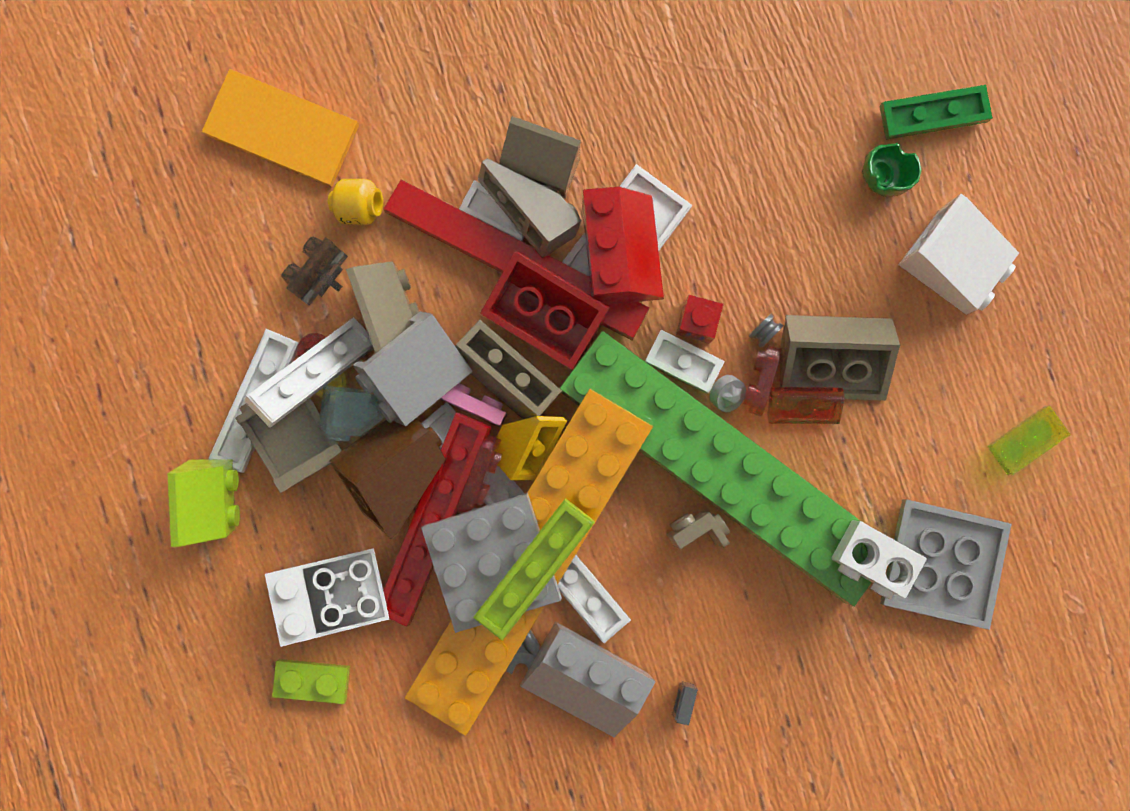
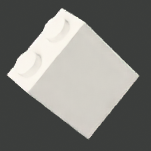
M960 194L936 213L899 263V266L967 315L978 309L982 311L989 305L995 296L992 289L998 281L1003 283L1012 274L1016 267L1012 262L1019 252L967 197Z

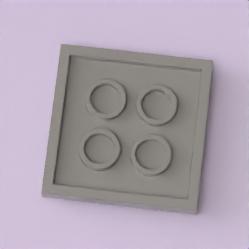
M528 493L421 527L455 633L481 625L473 618L539 533L540 529ZM553 575L526 611L561 601L562 597L555 575Z
M902 499L894 540L924 556L927 560L906 599L893 595L892 599L889 600L882 596L880 604L990 630L1011 523ZM896 561L888 565L886 574L889 581H894L900 574V567Z

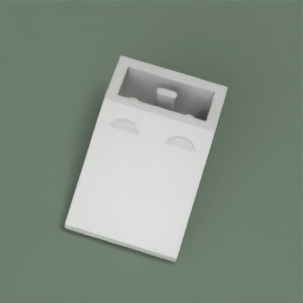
M374 548L265 574L280 647L389 620Z

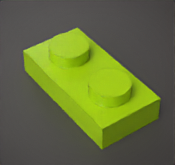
M279 659L276 661L272 697L345 704L347 701L350 666Z

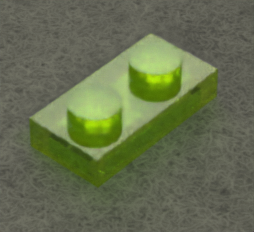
M1049 405L1035 412L987 447L1007 475H1014L1071 434Z

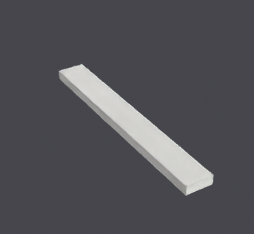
M446 402L423 421L422 425L424 428L431 427L437 433L443 445L456 412ZM484 446L469 481L471 487L487 505H491L525 494L514 480H510L501 470ZM575 555L558 583L559 591L600 640L605 643L631 619L579 557Z

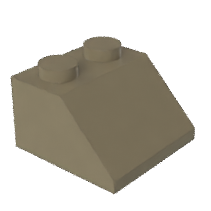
M512 116L499 164L560 194L566 199L580 161L581 140Z

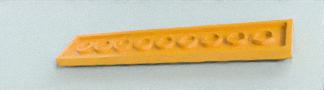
M590 388L527 492L539 529L543 528L565 498L596 522L653 426ZM592 527L554 574L557 585ZM544 606L526 611L503 641L483 625L455 633L452 621H450L405 699L466 736Z

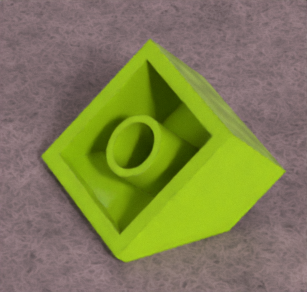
M233 459L188 460L167 473L171 547H181L226 538L235 530V526L239 525L240 508L238 505H234V491L238 489L239 477L238 471L233 470Z

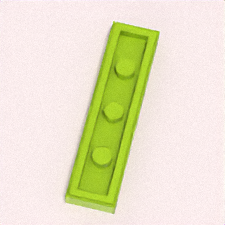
M565 498L473 618L503 641L595 521Z

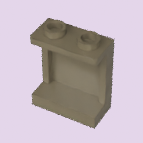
M311 398L307 399L271 428L267 426L247 403L239 408L242 414L235 417L272 475L273 482L280 493L331 464L329 460L342 451Z

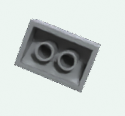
M555 622L522 680L520 687L615 737L638 715L656 681L648 672Z

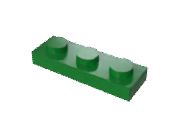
M986 85L885 101L879 106L886 140L988 123L993 119Z

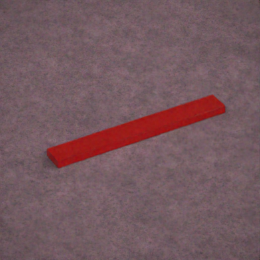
M402 179L384 207L385 213L500 273H503L514 252L518 251L591 296L590 277L549 255L542 258L530 245ZM640 302L608 304L607 306L610 308L601 325L633 341L650 307Z

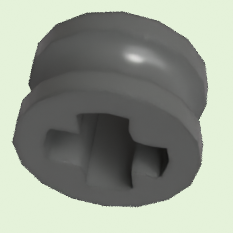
M772 313L749 334L751 339H758V346L760 348L784 326L782 323L774 322V315Z

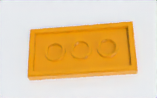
M229 69L201 132L210 138L333 187L357 132L359 123L349 117Z

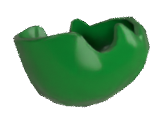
M898 143L876 146L866 155L862 169L863 177L870 189L881 196H899L907 192L919 182L922 172L917 154L903 152Z

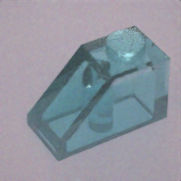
M325 386L323 387L319 429L325 434H329L328 439L336 441H350V436L362 437L384 418L377 408L380 401L373 392L368 394L364 389Z

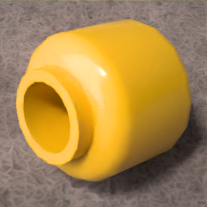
M341 179L335 184L333 191L328 195V207L341 224L370 225L382 213L383 195L381 190L376 188V185L371 180Z

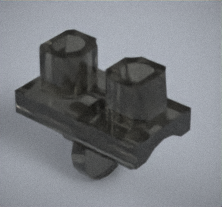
M310 237L303 246L302 251L309 257L302 268L292 263L281 274V277L288 284L286 289L309 306L318 295L322 297L330 286L337 292L343 287L335 279L342 272L343 269L340 266L348 256L326 237L323 241Z

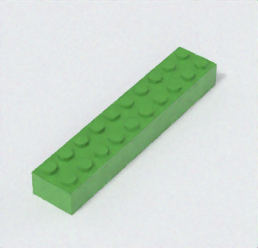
M602 331L560 387L562 391L560 393L579 406L591 388L651 424L653 428L639 449L641 453L838 599L855 607L872 582L860 576L858 581H855L838 571L840 564L831 558L851 521L860 520ZM861 542L853 548L852 555L857 563L863 562L867 557L868 550L865 544Z

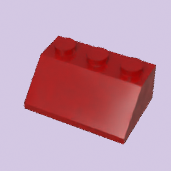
M620 186L584 189L582 210L591 296L605 305L663 300L664 293L652 195Z
M515 251L480 314L573 370L593 340L610 307L520 252Z

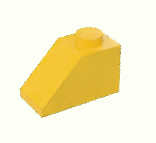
M534 416L504 424L496 437L489 455L510 480H535L553 451L567 420L564 417Z

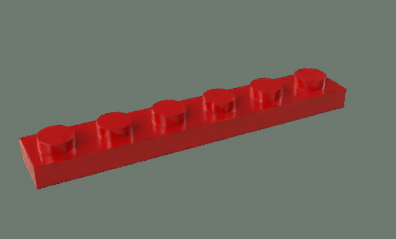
M455 413L441 448L445 461L420 499L383 590L389 619L406 627L412 623L434 569L421 527L456 515L492 428L461 413Z

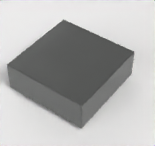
M684 681L679 684L672 712L676 723L689 726L698 691L694 684Z

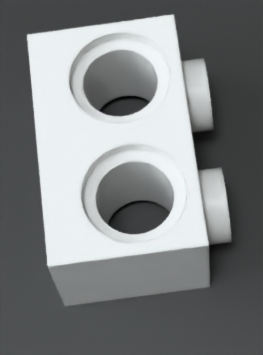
M854 520L851 521L831 558L840 564L839 572L855 581H858L860 576L873 582L870 589L889 600L892 599L893 595L906 599L927 560L924 556L867 524ZM862 542L867 547L868 554L863 562L857 563L853 558L852 552L853 548ZM896 561L900 567V574L896 580L889 581L886 576V568L891 562Z

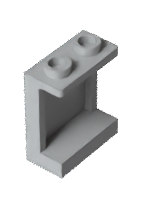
M421 311L409 319L412 325L367 361H357L353 365L359 373L355 377L357 382L366 393H374L380 401L377 408L384 418L390 423L395 421L404 426L411 423L473 372L433 314Z

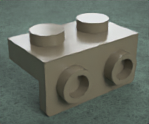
M701 511L695 516L688 513L681 516L670 524L673 530L666 534L673 546L679 549L687 546L706 532L715 545L724 548L730 544L726 538L730 530L720 515H711L710 512Z

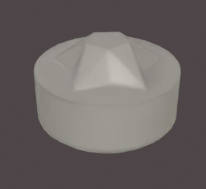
M725 375L714 383L710 391V401L721 411L731 412L743 402L746 395V386L735 376Z

